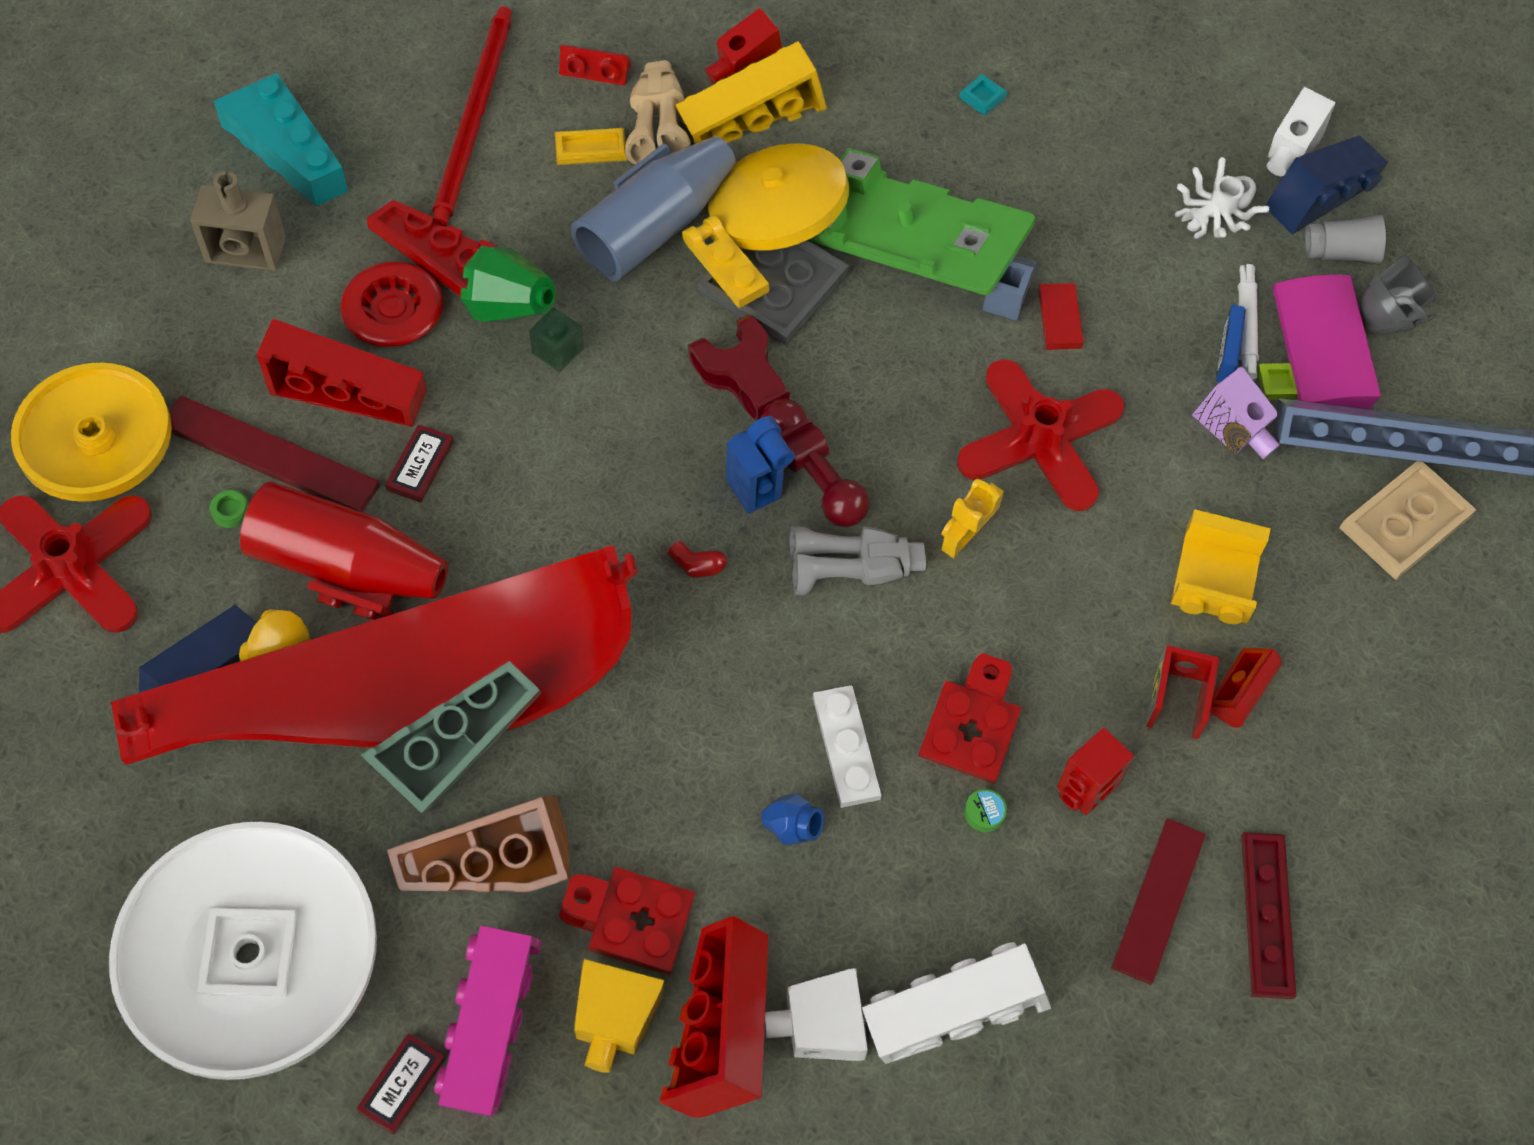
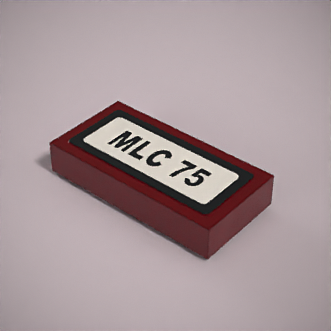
M418 424L385 484L386 490L422 503L454 443L453 436Z
M408 1033L356 1108L357 1112L395 1135L445 1061V1056Z

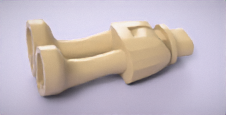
M666 60L647 63L630 96L631 108L638 114L635 128L625 144V155L635 165L656 149L653 117H659L657 131L658 147L664 143L668 145L670 153H674L691 146L689 136L677 125L676 119L677 109L675 105L684 101V94L674 71L671 69L670 62Z

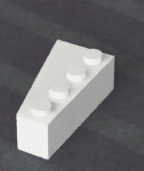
M1012 942L1001 945L991 952L992 957L976 962L974 958L966 959L951 967L952 972L936 978L934 974L926 975L910 983L911 988L897 994H895L894 990H889L873 996L870 999L871 1004L862 1007L880 1059L887 1064L941 1046L943 1044L941 1036L949 1034L951 1040H959L977 1034L983 1029L982 1023L989 1020L992 1024L1001 1023L1002 1025L1019 1020L1018 1016L1024 1013V1009L1034 1005L1038 1013L1051 1009L1026 944L1017 946L1016 943Z

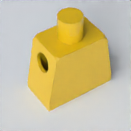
M584 959L574 1031L576 1039L591 1043L584 1064L586 1067L598 1072L609 1073L616 1050L633 1055L636 1054L664 996V980Z

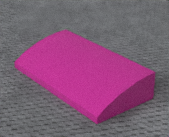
M1351 275L1309 276L1275 283L1272 289L1296 385L1298 401L1370 410L1381 397Z

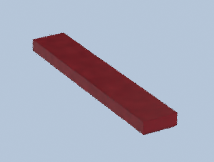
M180 395L169 411L172 434L311 495L363 512L380 486L379 481L182 395Z

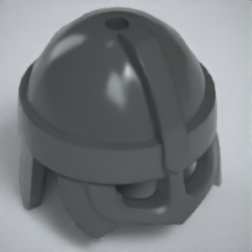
M1404 254L1382 273H1378L1369 280V285L1361 298L1360 306L1362 317L1366 321L1365 326L1371 334L1382 335L1400 331L1405 333L1417 325L1436 317L1435 315H1427L1424 309L1426 305L1435 299L1436 293L1408 255Z

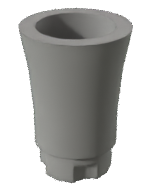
M1378 214L1358 219L1322 221L1321 224H1309L1306 226L1304 236L1306 257L1321 258V260H1346L1381 264L1386 246V228L1383 216Z

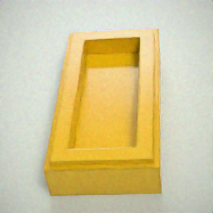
M624 128L555 132L557 165L627 161Z

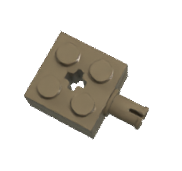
M226 171L219 172L213 178L214 186L201 185L190 218L204 261L207 263L276 271L286 234L274 194L260 190H240L236 174L230 171V182Z

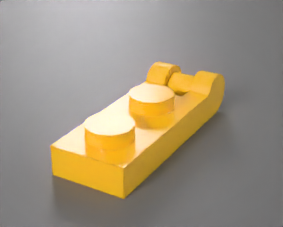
M716 215L704 219L703 225L697 228L691 226L682 231L683 239L688 248L738 308L769 292L768 281L727 234ZM710 237L714 242L706 245L703 240Z

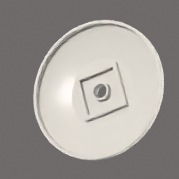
M242 822L210 829L189 838L164 854L145 872L129 893L117 918L111 939L109 974L112 992L117 1007L132 1033L150 1052L171 1066L193 1075L224 1080L248 1079L271 1074L292 1066L312 1055L337 1034L354 1013L366 991L374 967L377 944L375 916L365 886L357 872L334 847L317 836L292 826L270 822ZM254 943L259 946V954L254 961L250 963H240L237 961V953L243 945Z

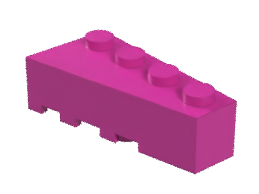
M481 925L478 935H471L466 953V960L472 961L468 979H461L456 994V1004L461 1005L458 1022H451L446 1036L445 1048L451 1050L447 1068H440L435 1083V1094L440 1095L438 1105L487 1116L497 1115L512 1059V1053L507 1052L508 1044L515 1043L522 1021V1009L517 1008L518 1000H524L527 992L530 991L533 974L532 965L528 964L531 953L539 955L542 945L541 940L533 936Z

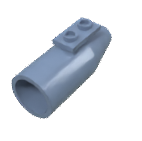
M714 136L670 153L668 145L663 143L613 182L615 190L572 223V238L581 256L610 281H619L698 217L735 165V155L730 146L723 139Z

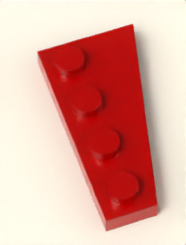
M393 199L367 217V226L371 231L460 297L461 288L467 289L468 279L463 278L464 266L481 246L495 247L494 244L483 239L477 242L463 236V230L452 225L443 227L433 222L432 216Z

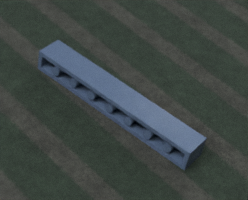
M1278 399L1276 409L1278 416L1274 420L1273 436L1281 444L1534 476L1533 430Z

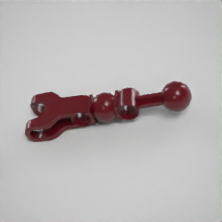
M746 315L736 320L738 325L736 336L740 343L733 348H716L705 338H700L688 344L689 360L706 385L732 392L755 421L765 416H772L782 430V438L795 454L794 460L788 467L793 472L805 468L824 494L821 498V507L826 519L835 526L847 528L858 525L866 517L870 508V499L867 491L857 481L841 479L825 458L829 455V447L824 435L818 427L813 425L811 419L807 418L803 407L795 400H790V392L785 388L780 377L768 363V334L752 315Z

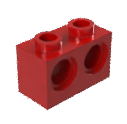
M1103 727L1069 758L1057 785V788L1060 790L1059 796L1070 809L1074 811L1079 809L1087 816L1098 806L1096 803L1098 799L1103 801L1120 785L1134 755Z

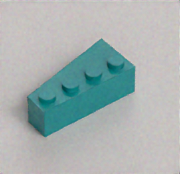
M278 73L213 101L221 127L227 132L232 133L246 148L252 150L263 159L265 164L282 175L290 185L315 206L348 192L341 164Z

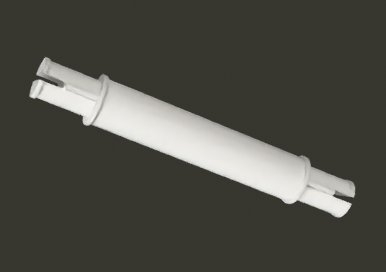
M1246 264L1247 269L1244 265L1239 268V306H1244L1246 310L1239 360H1242V367L1252 379H1257V361L1259 360L1258 285L1255 282V266Z

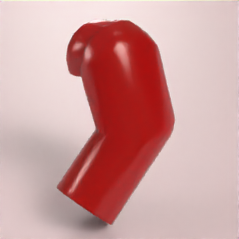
M681 540L675 542L667 552L693 578L716 575L727 564L726 556L721 551L709 550L693 553Z

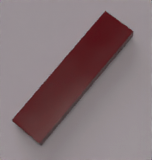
M1166 819L1111 969L1152 985L1204 842L1205 833L1171 819Z
M1243 832L1241 840L1251 997L1294 1000L1297 996L1285 834Z

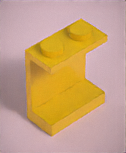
M1194 509L1186 528L1171 604L1180 606V609L1188 614L1197 615L1204 612L1216 615L1222 622L1227 624L1248 623L1256 609L1257 601L1252 600L1260 556L1268 543L1271 528Z

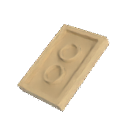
M1416 461L1347 517L1339 528L1388 574L1397 580L1469 520L1476 509L1424 462Z

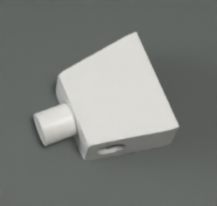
M1306 87L1302 89L1274 135L1268 157L1271 159L1267 163V168L1271 173L1277 176H1284L1296 157L1313 152L1325 133L1336 102Z
M856 968L792 985L787 990L788 1010L765 1012L764 1029L766 1039L791 1036L794 1057L852 1061L865 1060L868 1049Z

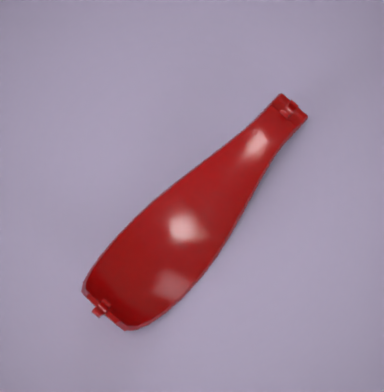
M614 545L607 546L450 597L112 701L111 707L121 760L125 765L191 744L214 740H273L372 748L387 740L402 728L425 716L440 704H444L460 694L464 689L509 661L541 691L540 696L506 731L526 725L564 707L595 686L618 662L631 636L632 612L626 585L629 579L638 573L634 556L626 554L625 561L619 563Z

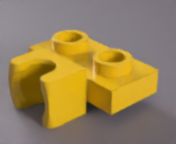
M975 479L967 496L964 499L959 497L954 503L951 515L953 517L946 524L941 534L944 536L941 550L954 559L1000 508L1004 491L993 483L989 485L981 479Z

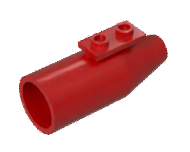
M272 481L264 483L257 490L246 510L241 527L240 547L245 556L316 579L315 582L309 581L307 588L319 594L318 602L340 609L342 602L355 606L353 614L369 620H376L378 615L384 617L392 615L393 611L390 610V606L394 596L436 599L441 593L448 575L449 564L446 560L382 518Z

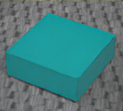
M980 74L960 91L959 98L985 116L1007 97L1008 92L984 74Z

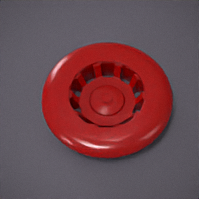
M384 262L364 269L351 279L342 294L340 311L347 329L360 340L376 346L395 347L420 339L436 325L443 310V294L437 281L424 269L405 262ZM391 287L388 290L382 291V289ZM397 287H403L405 290L397 289ZM412 293H415L414 298L410 296ZM373 294H376L374 299H371V296Z

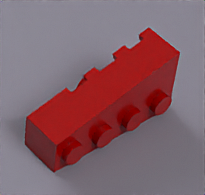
M272 318L256 354L270 395L413 427L427 391L423 372L274 318Z
M734 915L701 929L689 982L695 985L692 995L687 1003L682 1006L679 1021L684 1023L685 1026L680 1046L672 1047L668 1063L669 1066L674 1067L670 1087H662L659 1103L693 1118H702L762 1098L768 934Z

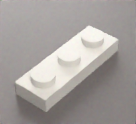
M853 686L813 692V700L840 807L881 800V792Z

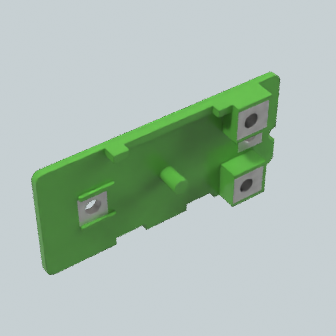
M848 148L840 159L849 182L847 203L841 214L829 227L808 239V241L982 295H989L994 291L1034 227L1035 216L1030 212L981 198H976L973 203L950 196L949 189L912 179L910 184L887 178V172L881 170L879 156ZM969 240L977 241V243L972 246H968L965 244Z

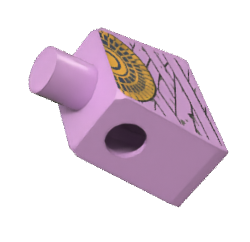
M1242 366L1215 386L1192 414L1235 454L1249 444L1264 460L1281 445L1266 429L1278 416L1277 411Z

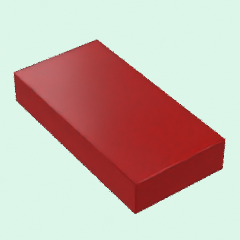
M1075 283L1039 284L1038 295L1046 350L1082 349L1084 342Z

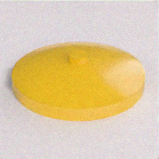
M797 143L772 146L754 152L735 163L708 201V211L710 216L716 215L719 218L724 230L739 248L757 251L787 248L816 236L837 219L849 197V182L842 162L837 156L824 148Z
M113 363L81 364L51 375L26 396L19 406L12 423L11 445L15 459L25 476L43 492L69 501L88 502L103 500L132 489L156 469L169 446L172 431L171 417L159 389L140 372Z

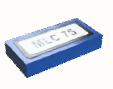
M1232 304L1226 318L1216 382H1222L1237 369L1246 313L1244 306Z

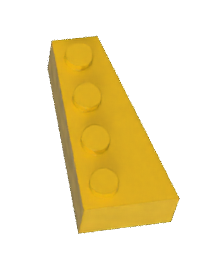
M799 41L788 47L781 48L773 55L757 63L750 64L744 70L726 79L719 80L715 85L697 94L690 95L684 101L675 105L680 119L694 144L714 136L728 143L742 138L743 131L749 130L750 132L757 133L769 129L775 120L786 117L790 122L802 118L800 114L802 111L815 108L816 112L827 109L817 71Z

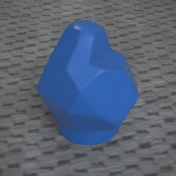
M788 794L777 798L769 804L761 813V821L763 826L772 831L783 845H792L807 842V840L815 841L821 834L824 816L820 808L812 807L799 794Z

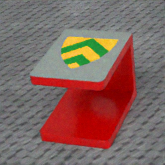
M1166 645L1156 667L1146 727H1153L1162 709L1169 673L1201 681L1192 738L1198 739L1209 721L1219 657ZM1189 662L1196 665L1197 667L1185 668L1178 665L1177 663Z

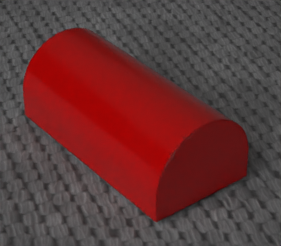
M1243 648L1213 693L1210 713L1232 727L1238 728L1243 726L1282 665V660L1275 649Z

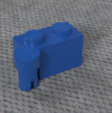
M772 416L758 419L749 427L748 431L736 434L727 442L726 481L748 514L781 499L783 468L788 466L795 458L794 452L790 450L781 436L782 430Z

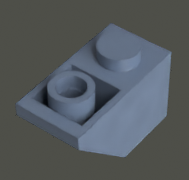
M1015 255L994 291L986 295L983 311L1017 321L1038 262Z

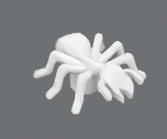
M1223 157L1218 161L1213 193L1206 192L1203 189V178L1199 169L1195 167L1192 170L1196 178V193L1207 200H1194L1190 198V191L1181 183L1177 185V189L1183 193L1185 205L1203 206L1202 208L1193 209L1184 208L1175 213V217L1183 216L1181 222L1192 220L1187 225L1190 231L1196 232L1201 228L1194 235L1196 239L1206 234L1209 217H1214V236L1220 238L1227 235L1225 229L1221 228L1220 215L1225 219L1229 229L1236 233L1240 229L1248 231L1250 225L1244 221L1235 224L1231 214L1242 220H1249L1256 213L1269 212V206H1254L1247 212L1241 211L1251 203L1256 192V183L1248 176L1223 177L1226 161Z

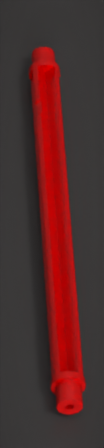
M505 6L499 7L496 15L492 17L486 44L481 54L439 192L433 205V222L443 227H447L449 217H452L454 214L460 186L465 176L480 127V121L484 114L500 62V56L512 23L510 19L512 11Z

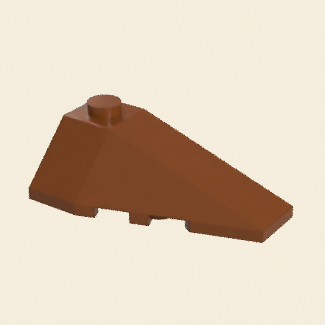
M556 795L541 797L387 850L399 891L530 892L570 878L568 832Z

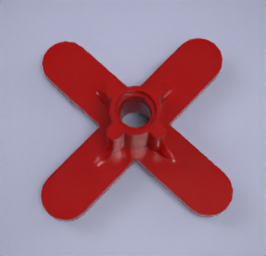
M1006 359L996 360L991 363L987 369L986 383L1012 423V426L964 446L957 458L959 471L969 479H985L1034 458L1066 507L1074 511H1085L1093 507L1098 498V486L1070 442L1117 422L1124 411L1122 397L1109 389L1096 390L1072 401L1067 399L1059 401L1053 397H1043L1040 391L1034 389L1017 363Z
M14 496L6 500L0 508V521L4 528L31 555L30 561L33 565L0 590V633L10 632L17 628L65 590L106 631L118 633L131 628L138 617L136 604L98 564L147 527L151 521L152 513L146 500L140 496H125L117 500L83 527L79 523H73L68 528L60 526L35 500L28 496Z

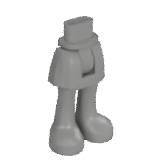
M795 525L790 528L789 546L791 561H794L792 579L795 596L809 594L815 582L822 578L861 579L865 585H876L907 577L910 571L926 570L924 543L908 542L906 537H898V535L892 532L863 526L860 536H838L814 532L805 526ZM821 553L857 554L858 558L845 559L815 557L812 555Z

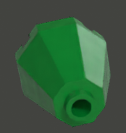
M481 246L464 266L463 278L468 279L467 289L461 288L460 298L474 320L506 322L544 315L555 302L556 288L551 278L514 249L502 246Z

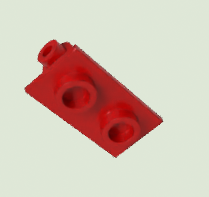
M560 45L559 75L626 86L627 72L631 68V59L628 58V55L575 47L573 45Z

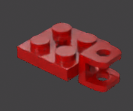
M982 653L974 660L964 687L945 680L918 757L993 784L996 783L1022 709L1020 706L1003 701L1012 672L1011 664L1008 661ZM985 676H991L994 679L989 680ZM969 723L977 725L976 730L981 732V737H973L971 742L963 740L964 733L958 730L961 725L967 726Z
M614 867L609 882L592 876L577 874L570 878L559 911V918L570 926L593 932L588 946L589 951L670 975L695 892L618 867ZM575 899H583L586 903L580 904ZM640 911L647 912L648 918L653 920V926L646 925L643 931L635 929L636 922L630 919L631 914H639Z

